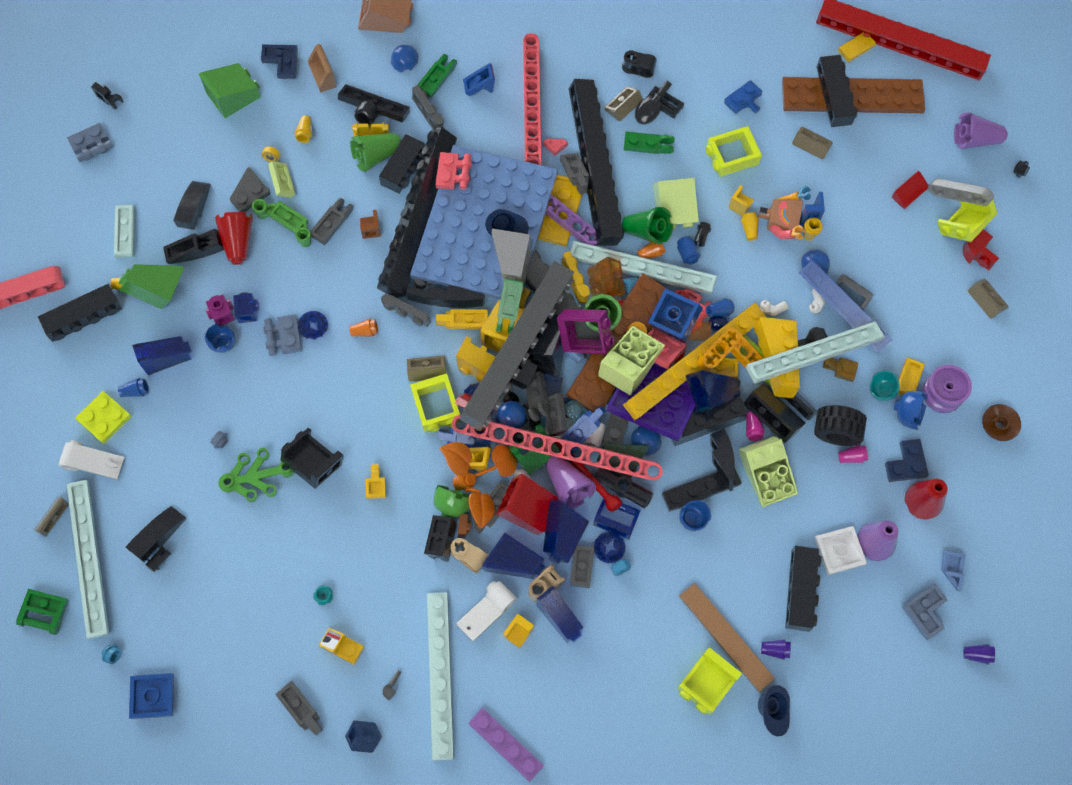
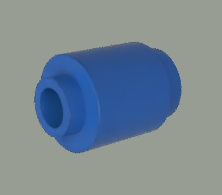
M690 236L679 239L677 241V249L683 263L688 265L697 263L701 255L694 240Z

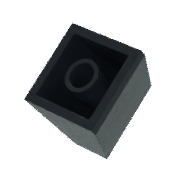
M558 316L552 317V319L547 318L545 323L548 325L543 334L539 333L536 338L539 340L535 348H530L527 352L530 354L528 359L537 365L535 373L540 371L543 374L557 377L560 375L564 350L557 321Z

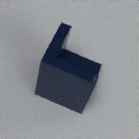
M354 720L345 738L351 751L373 753L382 736L376 723Z

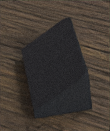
M798 392L794 398L783 397L809 421L818 412Z

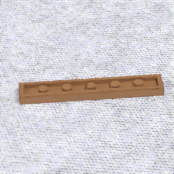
M695 583L679 595L680 599L758 692L775 679Z

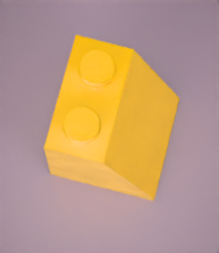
M500 300L496 303L480 331L481 346L483 345L497 352L500 351L509 336L507 329L510 323V319L503 318L502 329L500 332L496 331ZM524 307L518 309L517 319L514 322V326L516 325L517 321L519 320L520 316L525 310Z

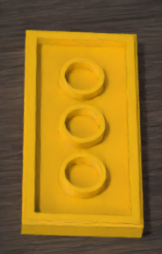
M557 175L551 195L577 214L583 194H579L577 186H573L568 177ZM565 212L558 213L561 219L565 220L568 218ZM545 214L538 240L567 247L570 237L569 231H566Z

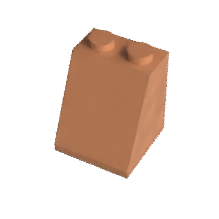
M362 0L358 29L403 33L405 28L409 27L411 23L409 15L413 9L412 0Z

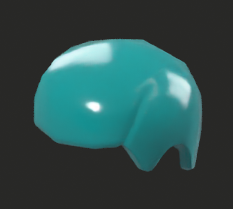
M884 370L875 373L870 384L872 396L879 401L892 400L897 396L900 388L896 374Z

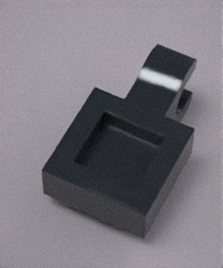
M95 82L91 86L96 97L107 105H111L113 109H117L115 101L124 102L119 94L111 95L110 89L105 85L101 86Z

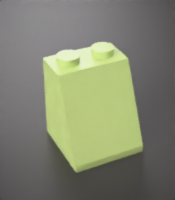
M695 178L658 181L653 184L656 207H664L669 210L672 215L670 221L673 223V229L676 228V225L683 224V228L694 227V223L699 222Z

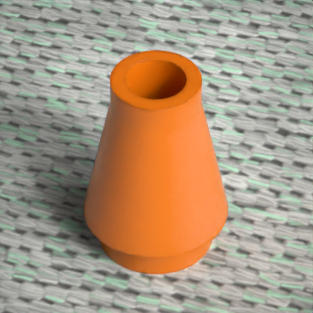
M650 242L638 250L637 254L639 257L650 259L662 256L666 251L663 243L654 244Z
M369 318L349 326L351 337H374V335L378 334L377 321Z

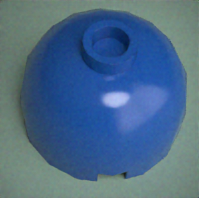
M909 391L903 394L900 400H896L894 411H897V419L903 426L915 430L919 429L918 425H921L926 410L923 400H928L927 393Z

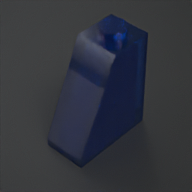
M182 336L132 345L137 362L147 375L191 360L189 354L192 352L191 346L188 341L185 342Z
M703 370L685 375L698 412L715 408L741 396L734 377Z
M551 500L549 502L543 552L549 556L548 559L556 564L560 562L569 563L589 523L587 519L563 501Z
M504 532L482 564V569L491 573L534 579L536 575L539 576L544 571L546 566L543 565L545 558Z
M552 585L537 598L536 606L566 643L570 641L574 643L582 636L583 626Z

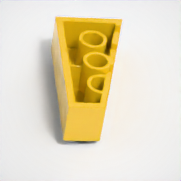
M759 317L753 329L755 334H757L758 345L762 349L764 359L798 347L797 321ZM799 369L769 379L775 397L794 398L800 388Z

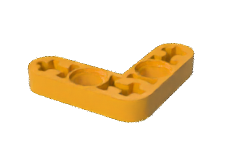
M728 328L699 357L698 364L704 371H710L729 352L745 368L747 364L764 358L735 328ZM731 335V340L729 342H725V340H727ZM716 345H720L723 348L722 354L716 351ZM740 347H744L746 349V356L741 354ZM713 356L714 358L707 364V359Z

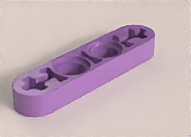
M551 195L549 202L552 203V206L547 207L546 215L566 231H569L581 243L597 246L595 229ZM565 212L568 218L563 220L558 216V213ZM578 223L581 225L582 230L576 231L572 225ZM593 236L594 240L589 241L588 238Z

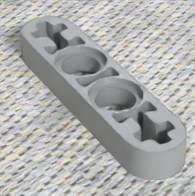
M936 178L928 186L929 191L937 197L982 206L989 205L994 199L993 192L988 188Z

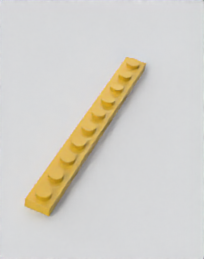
M756 302L625 402L623 406L634 420L638 419L701 369L698 364L699 357L722 332L728 328H735L743 336L755 326L759 317H766ZM730 335L725 342H729L732 336ZM716 345V351L722 353L723 348L720 345ZM709 357L706 363L708 364L714 357Z

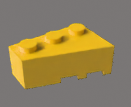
M466 336L456 354L457 367L462 374L466 376L472 375L481 382L496 356L486 352L487 348L482 345L479 348L470 342L472 339Z

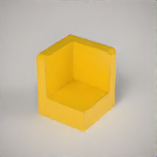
M742 185L738 187L732 196L728 207L741 216L747 213L754 202L753 199L742 194Z
M517 613L504 631L503 637L520 648L533 631L534 625Z

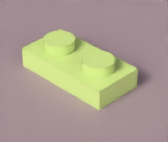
M271 161L268 166L276 195L292 198L295 195L287 164Z

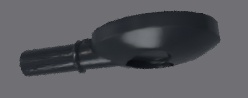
M669 81L663 84L655 96L646 97L638 104L635 110V119L639 124L646 125L657 118L661 111L660 99L663 98L664 94L672 86Z

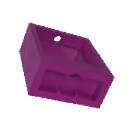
M564 309L557 317L564 352L606 354L614 344V337L611 335L610 330L611 321L608 318L607 310ZM574 321L597 322L601 340L577 339Z

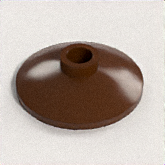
M996 404L984 412L982 425L985 432L991 438L998 441H1009L1019 434L1021 419L1013 408L1004 404ZM997 422L1001 423L1002 427H999Z

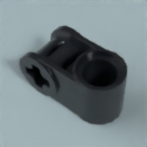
M629 50L624 54L622 70L628 74L651 78L654 75L657 59L651 54Z

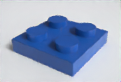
M173 673L130 676L129 719L173 716Z

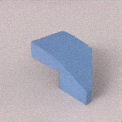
M944 550L941 571L957 591H962L964 574L962 573L966 555Z

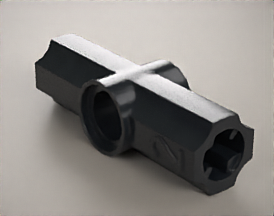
M599 468L596 472L595 478L600 484L616 492L619 497L626 498L644 509L648 507L654 493L636 484L628 476L620 475L615 471ZM621 484H627L629 486L626 490H622L619 488Z

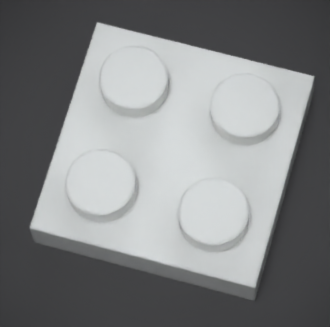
M854 526L815 537L827 576L867 564Z

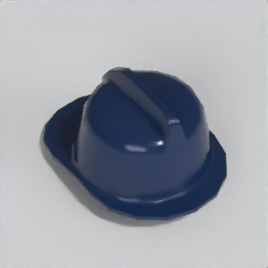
M505 209L493 211L488 215L485 222L486 230L490 235H492V229L528 234L529 230L528 222L524 217Z
M773 685L760 696L758 710L763 716L766 729L772 735L778 737L786 734L789 729L790 697L784 687Z

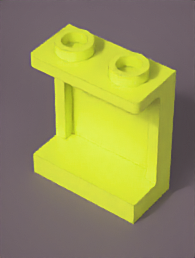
M994 200L987 206L960 201L961 207L948 221L942 219L937 221L941 235L972 242L998 214Z
M709 647L677 689L680 691L679 695L687 701L692 700L696 704L697 710L704 715L706 713L711 715L742 673Z

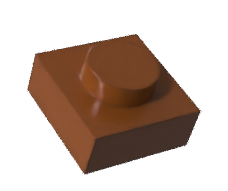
M468 514L460 515L457 538H466V533H470L471 521H467Z

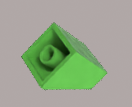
M239 63L199 73L206 94L224 118L261 97L259 84L256 80H251V75L247 68L243 69Z
M134 264L130 269L127 268L125 273H122L118 282L121 284L119 290L162 309L171 301L184 267Z

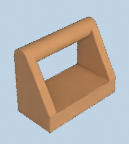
M317 44L308 59V65L321 93L337 86L334 73L322 45Z

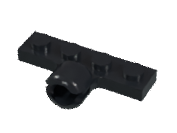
M347 84L338 93V100L357 106V109L354 111V117L359 124L371 125L378 116H385L403 123L410 113L409 106Z

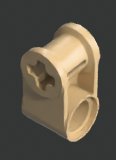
M457 538L451 544L452 556L475 573H479L489 558L487 553L473 546L465 539ZM462 545L464 551L456 552V546L460 547Z
M553 564L547 567L530 583L528 596L532 601H542L566 581L564 577H561L555 571ZM534 587H540L543 590V593L540 595H536L533 593L532 589Z

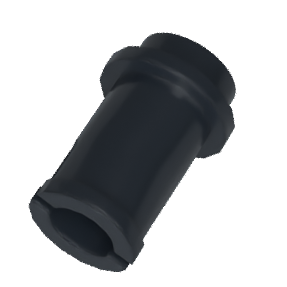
M700 222L697 225L698 231L694 242L696 245L699 242L698 246L700 247L705 246L707 235L711 232V225L709 223Z
M161 546L150 560H146L147 563L145 565L153 572L159 571V567L171 553Z

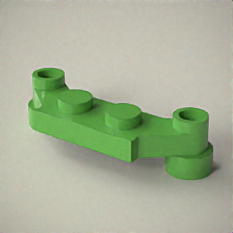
M257 199L253 202L252 208L258 218L265 219L270 217L294 233L302 247H309L311 245V234L307 228L309 223L307 218L281 201L266 204L264 200Z

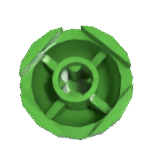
M437 485L433 500L436 509L442 512L441 516L450 518L460 517L461 514H466L469 511L468 494L456 489H449V487L444 485Z

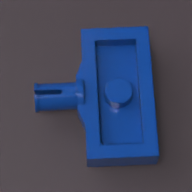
M750 80L726 97L724 104L735 114L747 107L756 114L759 112L760 107L754 101L762 95V90Z

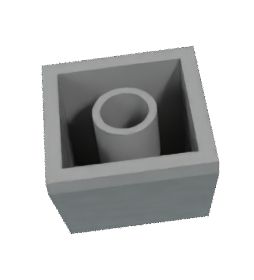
M492 229L494 248L503 283L504 278L524 281L523 291L532 252L530 235Z

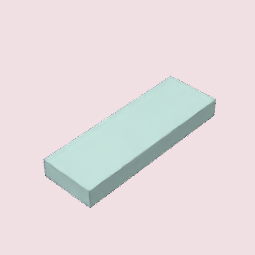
M115 206L114 256L115 258L134 257L135 206Z

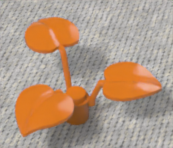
M461 442L448 443L442 446L440 450L445 456L451 471L457 475L453 478V486L457 491L473 492L469 495V507L476 524L481 529L493 517L495 506L489 494H481L480 490L471 488L476 482V477L497 468L502 477L511 476L517 468V458L508 446L503 444L497 445L492 450V460L496 465L472 474L467 472L471 468L469 463L472 461L470 449Z

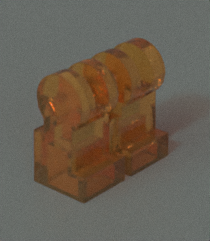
M606 257L597 262L596 266L587 269L588 277H591L588 280L589 285H591L590 293L593 294L591 297L598 294H607L612 297L626 294L624 280L620 278L623 274L619 260Z

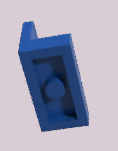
M823 192L818 193L814 204L805 205L799 225L803 228L806 220L810 218H817L821 221L825 212Z

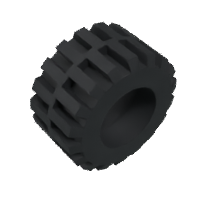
M830 405L821 407L817 412L814 435L820 440L833 445L853 446L861 444L864 441L867 417L861 411L847 406Z

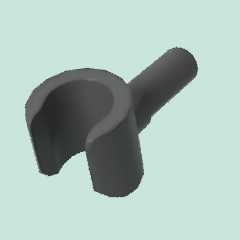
M414 279V285L417 289L423 290L427 285L434 284Z
M399 670L396 671L389 684L383 688L382 694L387 700H390L396 694L392 687L401 674Z

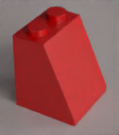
M520 474L511 479L496 515L536 535H540L546 532L550 526V521L548 520L551 514L553 515L557 510L558 504L556 502L558 497L527 476Z

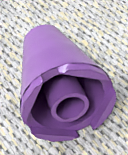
M972 113L960 115L958 119H961V121L955 125L954 142L961 149L1002 144L1008 136L1005 126Z
M552 456L547 460L546 469L563 508L567 510L575 509L585 503L583 501L584 498L587 496L591 498L596 490V485L592 480L566 459Z
M878 521L864 525L857 534L863 554L872 561H882L892 556L898 539V527L891 521Z

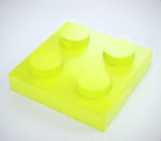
M102 391L75 419L100 442L105 444L132 416Z

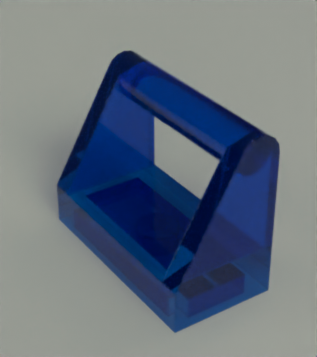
M603 499L594 518L593 526L630 540L641 510L622 503L617 510L634 516L631 525L627 526L601 515L606 505Z

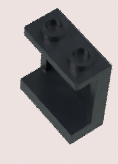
M308 427L305 431H300L292 442H287L282 447L280 461L316 489L342 466L344 455L340 451L334 454L311 436L312 430Z

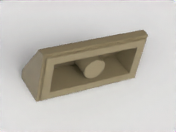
M627 86L604 107V110L616 120L621 121L638 106L643 98L639 90Z
M801 127L792 144L820 159H824L833 142Z
M986 279L976 282L968 290V293L989 318H994L1009 307Z
M445 356L407 359L408 380L410 382L423 381L446 374Z
M57 497L34 530L46 537L69 503L63 498Z

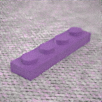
M482 708L468 723L529 782L544 767L485 709Z

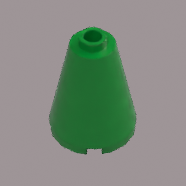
M655 207L625 216L622 228L627 234L654 244H662L667 242L672 235L673 223L670 221L672 215L664 207Z

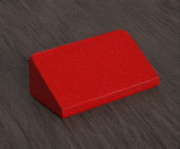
M918 170L895 190L891 198L905 209L923 194L929 185Z

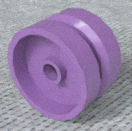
M954 365L938 367L923 385L922 392L928 394V400H925V402L932 410L939 413L953 412L970 396L972 382L962 368Z

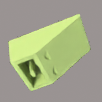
M632 326L601 361L598 376L631 396L641 384L665 345Z
M772 436L738 449L744 469L762 507L798 494L782 439Z

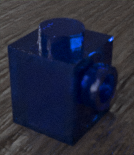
M247 292L233 295L234 312L238 323L257 321V311H259L258 299L255 300L253 294Z

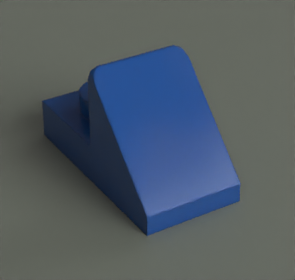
M491 63L463 79L466 95L472 96L482 89L490 93L493 92L495 76Z

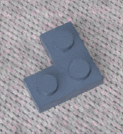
M936 584L902 606L926 640L931 639L945 629L933 613V610L944 604L948 599Z

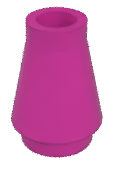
M750 411L746 417V436L750 441L761 440L764 437V428L759 418Z
M859 444L838 452L839 462L864 463V461H868L866 446Z

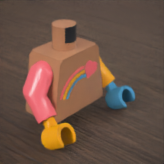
M803 186L799 192L774 199L770 209L760 207L758 217L768 219L767 230L771 231L781 240L795 239V237L797 240H802L803 236L801 233H805V230L799 225L803 204L801 199L809 200L811 195L806 192H810L811 189L808 186Z

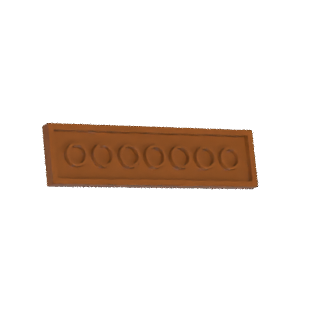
M782 78L783 111L827 112L819 78ZM849 78V90L853 93V105L857 108V112L923 114L925 111L922 79Z
M644 273L640 275L621 305L622 316L620 322L611 330V335L614 337L613 346L606 354L591 353L566 393L567 397L588 411L594 412L600 406L605 407L616 386L598 376L601 361L627 333V328L633 322L643 323L647 329V334L652 330L653 326L648 322L665 287Z

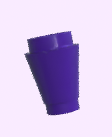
M786 639L762 642L761 654L782 660L790 658L791 642H786Z
M989 644L964 647L963 657L964 659L989 665V663L995 662V647Z

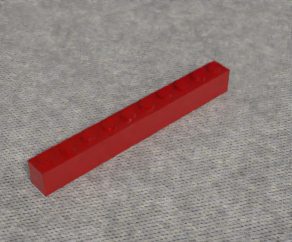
M824 0L816 24L853 37L863 33L864 37H871L876 42V45L978 81L983 77L991 54L984 51L976 50L967 45L956 43L950 39L936 36L935 34L837 0Z

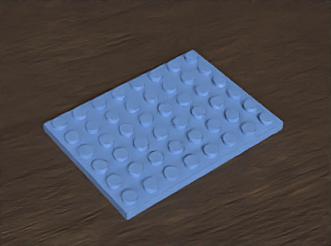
M453 145L451 153L459 154V160H463L466 153L471 155L470 181L467 184L466 190L460 189V184L455 183L454 190L438 189L410 276L444 286H449L450 284L481 295L501 299L503 280L494 248L493 237L487 232L485 227L486 218L497 209H505L519 214L526 219L529 226L528 234L530 235L532 248L529 261L530 266L558 175V169ZM457 168V175H460L462 169Z

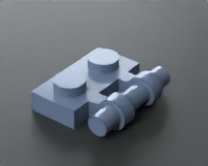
M97 123L67 137L79 162L92 159V156L99 153L103 154L107 152V149L113 147L111 142L107 141L109 138L101 123Z
M296 314L278 317V325H272V319L270 318L264 320L265 326L263 329L267 337L265 344L270 356L276 355V349L278 348L282 349L283 355L302 352ZM274 333H279L280 340L276 341L274 339Z

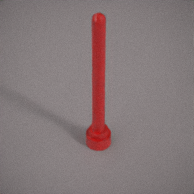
M554 442L558 449L562 451V444L560 442ZM569 460L574 467L594 482L596 491L603 497L606 508L611 513L622 505L623 502L620 498L611 495L582 463Z

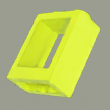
M749 126L708 138L707 146H705L706 154L711 157L713 169L718 172L719 177L759 165L762 157ZM740 139L747 156L724 163L717 146Z
M443 374L410 384L424 432H435L444 426L452 427L453 419L460 415L457 404H455L456 400L448 375ZM446 388L453 413L426 420L419 396Z

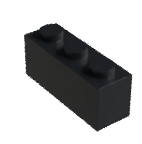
M405 134L379 175L380 185L400 194L402 189L407 187L410 176L414 175L417 171V165L421 160L425 143Z
M764 383L752 391L744 401V405L774 434L782 439L784 443L793 438L806 424L779 397H775L774 393Z

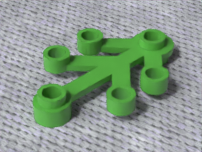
M260 448L257 451V458L246 474L238 476L243 467L250 463V457L247 453H240L237 457L238 462L230 473L223 474L218 481V485L223 492L230 493L235 491L244 496L248 502H255L258 498L256 491L253 489L247 490L239 484L248 482L265 492L268 497H274L277 494L276 487L272 484L267 485L259 479L279 474L288 478L293 476L295 472L290 468L286 471L283 470L285 466L283 462L279 466L258 471L263 462L270 456L266 448ZM266 452L264 457H260V454ZM242 457H247L245 462H241ZM230 479L231 483L229 485H225V481ZM273 488L274 492L268 494V489ZM254 493V497L249 499L248 495Z

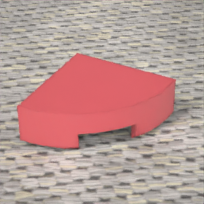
M549 138L543 141V145L556 156L568 146V142L564 139Z

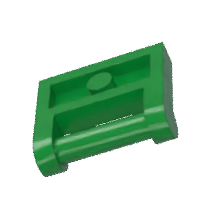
M540 424L532 431L548 435ZM543 441L535 447L541 448L543 446ZM553 443L552 450L556 453L561 452ZM508 447L529 475L543 466L552 457L551 455L531 450L522 456L519 451L523 448Z
M28 589L17 616L16 625L22 627L27 625L49 631V634L57 635L69 600ZM31 611L53 617L51 623L29 618L28 613Z

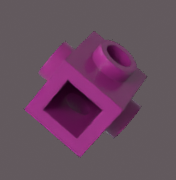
M223 294L213 296L206 301L208 308L205 311L209 319H213L219 326L235 320L231 312L234 307L230 299L226 300Z

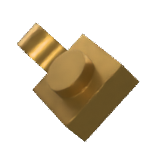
M842 357L838 361L834 358L824 361L823 368L835 371L834 377L850 382L854 381L858 362Z

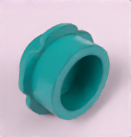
M319 586L314 592L313 598L319 605H326V603H330L333 600V590L328 586Z

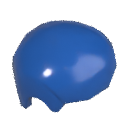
M400 45L392 52L391 64L399 72H403L405 69L412 70L418 63V53L412 46Z
M811 250L803 255L801 261L802 268L813 260L828 274L830 260L826 253L820 250Z
M213 324L204 333L207 346L214 352L225 353L232 349L236 342L235 334L228 326L221 327L218 324Z
M505 402L497 411L496 422L519 428L523 426L526 420V410L519 402Z
M638 426L631 436V443L633 445L649 446L644 456L655 454L661 447L660 435L642 426Z
M690 501L680 511V523L687 530L693 532L701 530L711 520V510L703 501Z

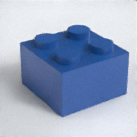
M665 288L648 323L654 328L686 342L703 308L700 304Z

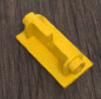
M385 122L383 124L371 125L356 123L352 125L353 137L389 133V124H385Z

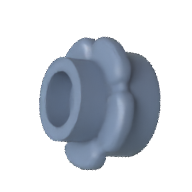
M218 431L210 443L214 445L215 449L219 447L222 449L228 443V434Z

